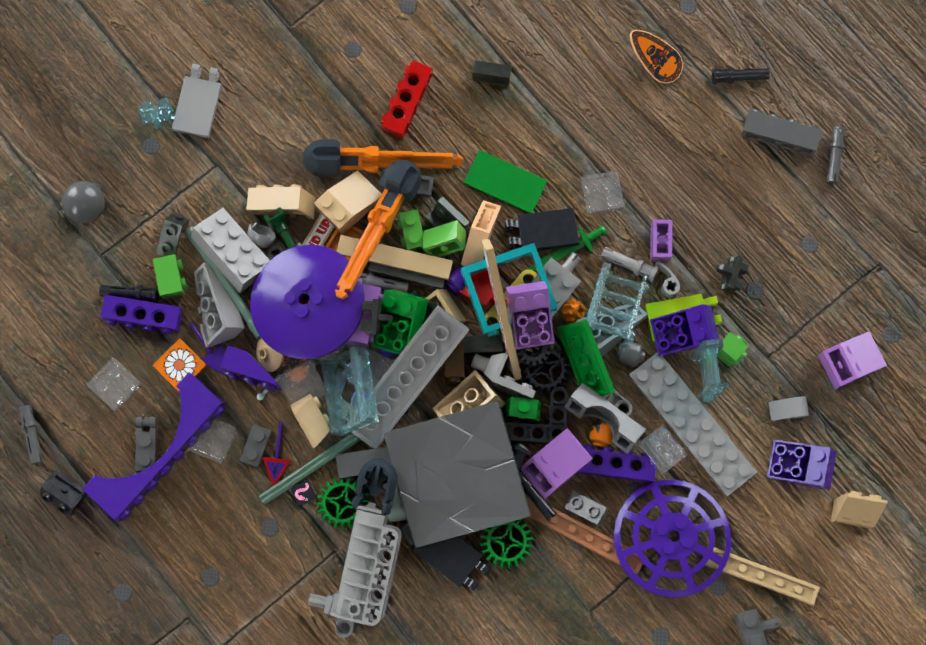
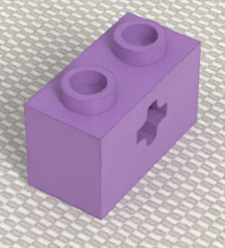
M653 219L650 237V262H670L672 258V220Z

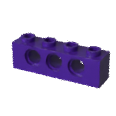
M105 295L100 317L109 325L116 326L117 323H121L127 328L135 329L136 326H140L146 331L154 332L155 329L162 330L164 334L173 335V332L179 333L183 310L177 306ZM127 309L126 315L119 317L120 310ZM146 312L145 318L138 320V314ZM159 315H165L163 322H156Z
M583 445L591 457H600L602 464L595 466L591 460L577 473L648 483L655 481L657 458L652 457L653 454L641 453V456L633 455L632 451L628 454L623 450L621 453H616L611 448H602L601 451L594 450V446ZM619 459L621 467L618 469L614 468L611 465V460ZM632 461H637L640 464L639 471L632 470Z

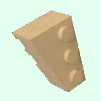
M296 184L290 185V187L273 185V187L256 185V188H248L246 210L254 215L264 216L267 214L268 216H276L279 214L277 208L281 207L285 214H290V218H296V214L307 216L308 219H314V202L316 197L304 190L302 186Z

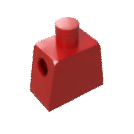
M488 270L472 275L471 279L481 307L488 311L493 305L496 306ZM466 287L459 291L464 300L472 303Z

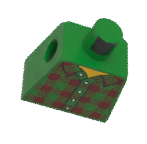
M510 397L505 400L504 420L540 424L542 404L539 400Z

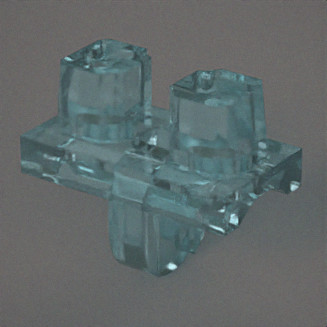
M168 98L160 99L158 101L159 105L154 106L149 101L141 102V107L137 108L141 124L153 122L155 129L161 128V121L174 119L175 114Z

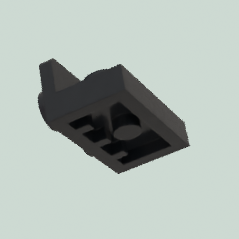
M57 470L43 483L40 489L41 498L45 502L52 503L62 514H68L69 516L74 514V509L87 496V493L80 486Z

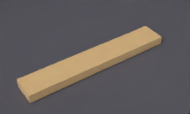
M341 235L337 252L351 258L360 239ZM378 244L368 261L444 280H449L453 264L452 260Z
M715 547L713 549L714 553L723 558L725 551ZM731 553L722 571L811 606H814L820 589L819 586ZM710 559L705 564L706 566L714 568L716 570L719 566L717 563L711 561Z

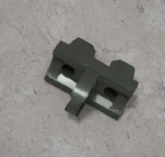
M740 255L730 257L727 265H717L716 272L724 275L720 289L724 291L742 290L744 283L742 280L737 279L738 274L744 275L748 271L749 265L743 261L744 257Z
M373 299V301H364L362 303V312L372 313L371 320H361L360 329L362 331L370 332L372 335H379L380 321L393 320L392 315L381 314L382 300Z

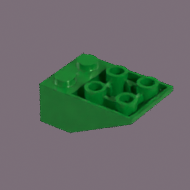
M384 290L381 314L392 315L393 320L380 321L379 335L374 336L372 347L400 355L420 329L425 318L429 299L399 290Z

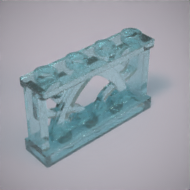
M353 346L343 353L327 360H322L331 434L344 436L365 426L379 423L368 348ZM338 364H341L344 370L338 369ZM347 380L354 384L355 393L351 398L350 404L342 397V391ZM355 414L359 415V420L355 421ZM349 415H350V419H349L348 423L346 424V423H345V420H347V419L349 418Z

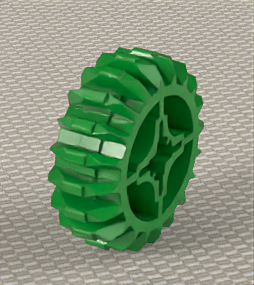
M333 478L334 485L331 486L329 482H326L328 490L320 489L325 493L324 496L317 495V498L321 499L322 502H317L316 506L323 507V509L317 512L318 514L325 513L321 518L322 521L329 518L328 526L335 522L334 529H338L339 524H341L342 530L346 529V524L352 529V522L355 519L356 513L347 519H342V516L348 509L357 510V508L349 506L352 505V502L349 501V491L352 489L355 492L357 480L352 485L350 478H348L347 483H344V478H340V483H337L336 478ZM344 488L339 497H330L334 490ZM345 497V501L349 505L340 509L341 506L335 501H342V498ZM362 499V505H367L369 500ZM327 502L336 505V518L329 513Z
M521 519L517 520L516 523L508 522L491 527L490 530L488 528L483 529L488 535H481V539H485L486 542L480 543V546H487V549L483 550L482 553H490L486 559L489 561L493 557L495 560L492 565L495 566L499 561L501 562L500 568H503L504 563H507L508 569H511V562H514L515 566L518 567V559L523 563L526 561L522 556L523 554L528 557L530 556L526 548H533L532 545L527 544V542L533 541V537L527 538L526 535L530 534L531 530H523L527 526L526 523L522 526L518 525ZM507 526L503 536H491L497 528ZM513 527L520 532L523 542H519L512 537ZM509 532V541L516 544L508 545L509 547L504 552V543L498 540L502 538L505 540ZM490 542H495L501 546V557L494 553ZM510 548H522L518 555L513 558H507Z

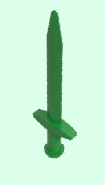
M598 226L597 230L586 235L581 227H579V245L563 247L540 259L542 266L544 267L550 258L558 261L583 246H586L592 253L593 248L590 241L601 235L605 236L607 233L606 228ZM534 264L528 269L537 271Z

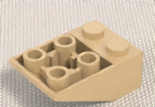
M850 491L845 493V495L834 498L831 522L873 528L888 501L882 500V496L879 495L862 496L860 492Z

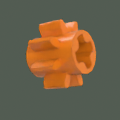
M576 299L567 300V304H564L561 309L562 317L566 319V322L574 323L584 317L585 307L580 301L576 302Z

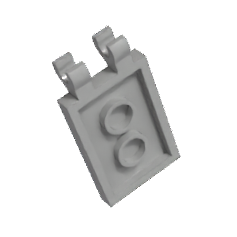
M192 64L191 76H185L172 130L209 138L222 89V84L217 83L220 72H218L217 68L211 67L209 80L199 79L202 68H200V65Z

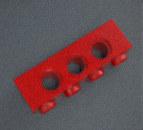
M414 60L411 61L410 65H406L403 75H405L404 79L398 82L396 87L397 94L395 98H391L388 105L390 109L387 114L383 115L380 123L382 124L383 132L400 139H404L433 76V68ZM411 80L418 81V84L412 86L409 84V82ZM404 96L411 98L408 102H403L401 99ZM402 113L403 117L398 119L394 117V114Z

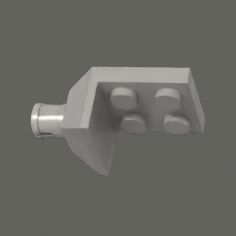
M475 354L470 367L482 371L485 379L494 389L518 398H534L536 391L532 390L533 386L522 383V385L515 383L514 378L506 375L501 377L508 360V354L492 355L491 358Z

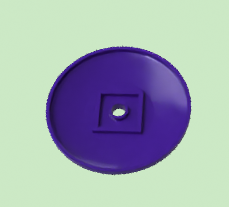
M319 245L296 246L281 252L270 260L259 273L254 283L250 300L252 320L263 341L278 353L295 359L320 358L342 347L358 328L363 315L362 303L365 301L361 278L358 279L353 291L347 292V298L340 299L336 297L335 289H340L337 287V283L349 261L337 251ZM309 295V302L305 305L301 304V297Z

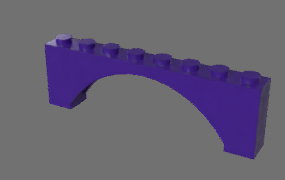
M188 372L176 386L179 389L181 398L180 423L175 438L165 454L149 468L130 476L103 478L95 474L82 488L115 521H125L131 515V510L144 501V496L157 487L160 478L166 476L171 471V466L184 457V452L189 447L197 443L201 433L209 430L212 425L211 422L224 413V408L227 405L192 373Z

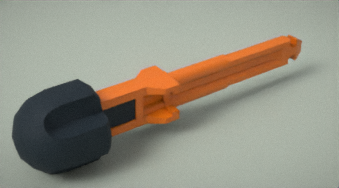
M332 139L313 141L306 147L302 157L305 168L313 175L319 177H337L340 170H365L371 173H378V168H388L390 164L398 160H409L417 168L452 169L453 165H457V168L463 165V157L457 154V157H453V153L379 151L378 146L340 148V142Z
M398 160L390 164L379 181V186L383 193L375 208L370 211L367 217L369 223L337 283V287L340 288L339 290L335 289L337 298L345 299L348 297L347 292L353 291L384 232L389 233L392 228L394 218L402 203L413 200L420 188L421 172L409 160Z

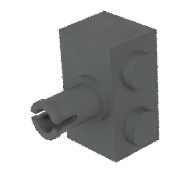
M756 609L733 614L742 645H767L765 633L782 629L781 624L772 625L780 622L778 617L761 622Z

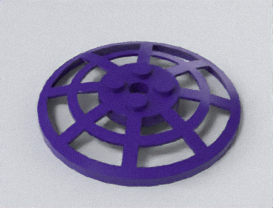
M660 480L642 486L624 502L618 512L614 525V548L622 569L634 583L658 596L669 598L685 597L704 590L722 573L730 555L731 531L723 509L709 493L686 481ZM679 485L691 490L687 498L680 496L663 497L659 486ZM647 490H652L655 500L648 503L639 514L627 510L638 496ZM698 493L702 494L713 504L720 518L710 520L706 512L694 502ZM666 502L684 503L681 513H670ZM658 505L662 516L655 522L644 517L650 509ZM691 508L695 509L705 522L694 525L688 518ZM623 518L635 522L632 532L634 546L622 550L620 531ZM640 524L651 529L649 541L639 543ZM724 525L726 535L723 558L713 552L715 544L714 528ZM708 530V548L697 543L699 532ZM674 531L679 535L677 542H672L669 539L668 535L670 532ZM653 548L660 556L656 566L646 558L643 551ZM693 551L703 555V559L690 569L686 557ZM637 554L641 562L653 572L648 583L632 570L625 557ZM709 559L719 565L710 578L702 584L695 586L692 574L702 569ZM667 560L679 561L682 571L670 572L663 569ZM660 576L684 578L687 589L670 591L657 588L655 585Z

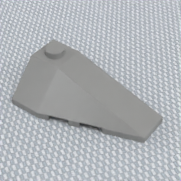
M203 262L194 272L196 294L200 296L201 302L200 307H198V312L202 313L203 324H200L201 334L205 346L212 347L235 338L245 327L237 307L208 263Z
M635 302L616 307L610 312H600L590 318H580L576 322L588 320L600 354L603 357L643 321L648 314Z

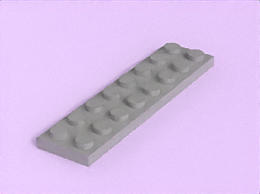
M437 305L348 420L344 428L373 449H376L385 439L383 433L392 430L467 334L469 328Z
M658 352L628 375L726 497L757 473L665 358L658 356Z

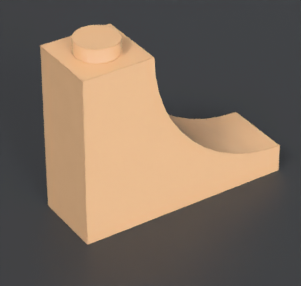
M483 200L470 229L461 262L462 266H468L484 259L482 240H490L500 212V205Z

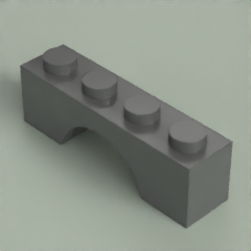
M583 383L571 395L565 405L567 410L580 419L596 417L608 424L613 436L612 443L627 454L646 430Z

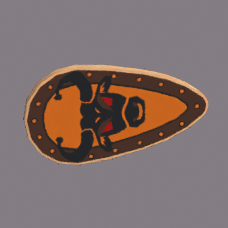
M633 30L630 33L633 50L653 79L659 83L667 84L679 78L683 69V62L677 50L649 32Z

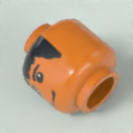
M601 419L600 422H593L589 439L593 441V445L608 448V445H612L613 436L610 426Z

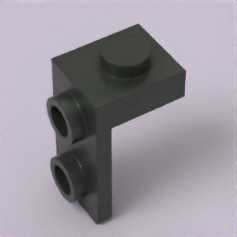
M172 213L164 219L157 254L162 256L176 254L181 233L188 227L190 219L185 218L180 213Z

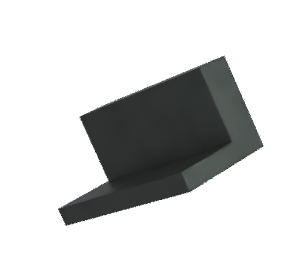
M475 60L472 80L509 86L512 66Z
M501 335L463 337L464 357L475 356L476 353L480 356H492L502 354L503 352Z

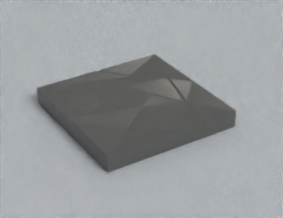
M499 401L383 433L392 466L396 470L397 484L415 548L531 516Z

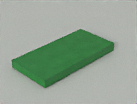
M479 150L463 184L530 214L533 213L548 180Z
M585 319L558 327L557 331L579 386L583 383L600 396L614 393V387L588 320Z

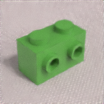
M418 209L399 213L400 219H397L399 231H403L404 237L400 238L402 248L417 253L423 252V231Z
M458 220L425 230L423 233V250L430 256L442 257L466 249V230Z
M176 254L154 258L153 264L160 297L168 299L186 295L187 282L185 277L182 278L181 271L184 270L182 259H179Z
M729 332L712 353L728 367H731L733 364L737 366L747 355L745 350L748 346L739 335L735 336Z

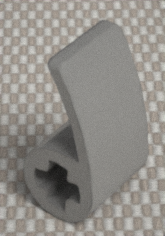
M660 261L656 262L655 266H658V269L668 277L661 287L662 295L666 298L675 297L680 289L678 279ZM668 285H670V287H674L673 292L671 291V289L669 291L667 290Z
M806 396L769 402L772 421L809 416Z

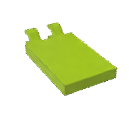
M702 294L645 304L652 342H655L650 319L701 304L711 305V307L717 306V296L703 299ZM721 314L714 315L716 325L722 322Z

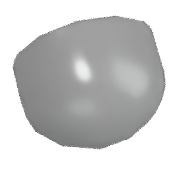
M255 223L253 226L249 224L247 234L258 248H267L274 244L276 234L270 227L259 225L258 223Z

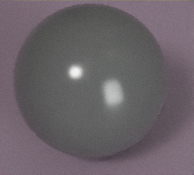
M78 181L69 185L64 191L62 208L71 220L78 223H89L99 218L103 213L105 197L101 189L94 183Z

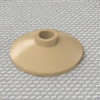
M260 337L256 347L257 360L265 371L274 372L282 365L284 355L272 349Z

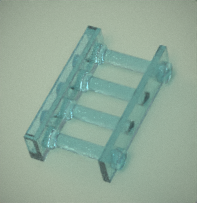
M604 262L586 319L591 330L595 331L597 329L625 338L622 347L626 348L628 342H632L636 331L632 329L642 294L646 295L649 284L646 283L648 276L644 275L641 283L625 279L609 272L611 264ZM613 282L638 290L637 297L635 299L607 290L608 288L604 287L605 283ZM606 297L634 306L632 315L605 307L600 303V299H605ZM602 313L629 322L627 331L598 322V319H595L596 314L600 315Z
M723 339L702 341L691 354L692 362L698 361V364H700L703 390L697 395V399H702L703 402L714 401V398L718 397L729 387L728 382H720L717 353L724 347Z

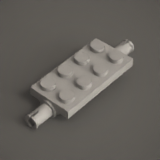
M573 252L563 265L550 258L543 267L558 307L554 315L581 282L572 274L574 268L581 261L579 256L574 262L572 261L577 255ZM538 274L531 283L541 282Z

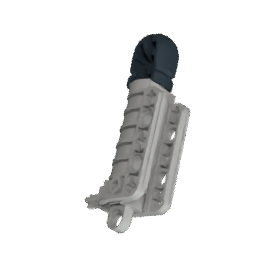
M373 459L366 462L358 475L355 488L357 495L353 497L352 506L357 508L339 591L335 594H329L327 597L311 593L308 600V605L323 608L325 614H330L337 618L335 631L342 638H346L353 633L355 623L374 626L384 618L402 541V530L397 526L387 524L392 508L390 502L394 499L397 486V474L391 463L382 459ZM388 476V483L384 484L382 488V482L386 481ZM370 478L372 483L367 485L370 491L369 495L379 497V494L386 489L385 498L381 503L383 505L382 509L377 508L376 503L368 502V505H362V499L365 498V487L367 483H370ZM389 532H392V536H395L394 540H391V536L388 535ZM384 551L390 553V560H387L384 557ZM384 570L383 575L386 576V578L382 580V575L379 573L380 571ZM375 591H379L382 594V599L376 597ZM341 623L349 624V633L344 634L340 631L339 626Z

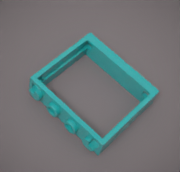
M532 243L495 256L497 266H501L531 255L540 281H545L548 287L551 316L554 315L558 307L535 244ZM485 259L462 267L460 272L483 336L488 335L491 337L500 334V322L488 326L470 277L471 275L488 270Z

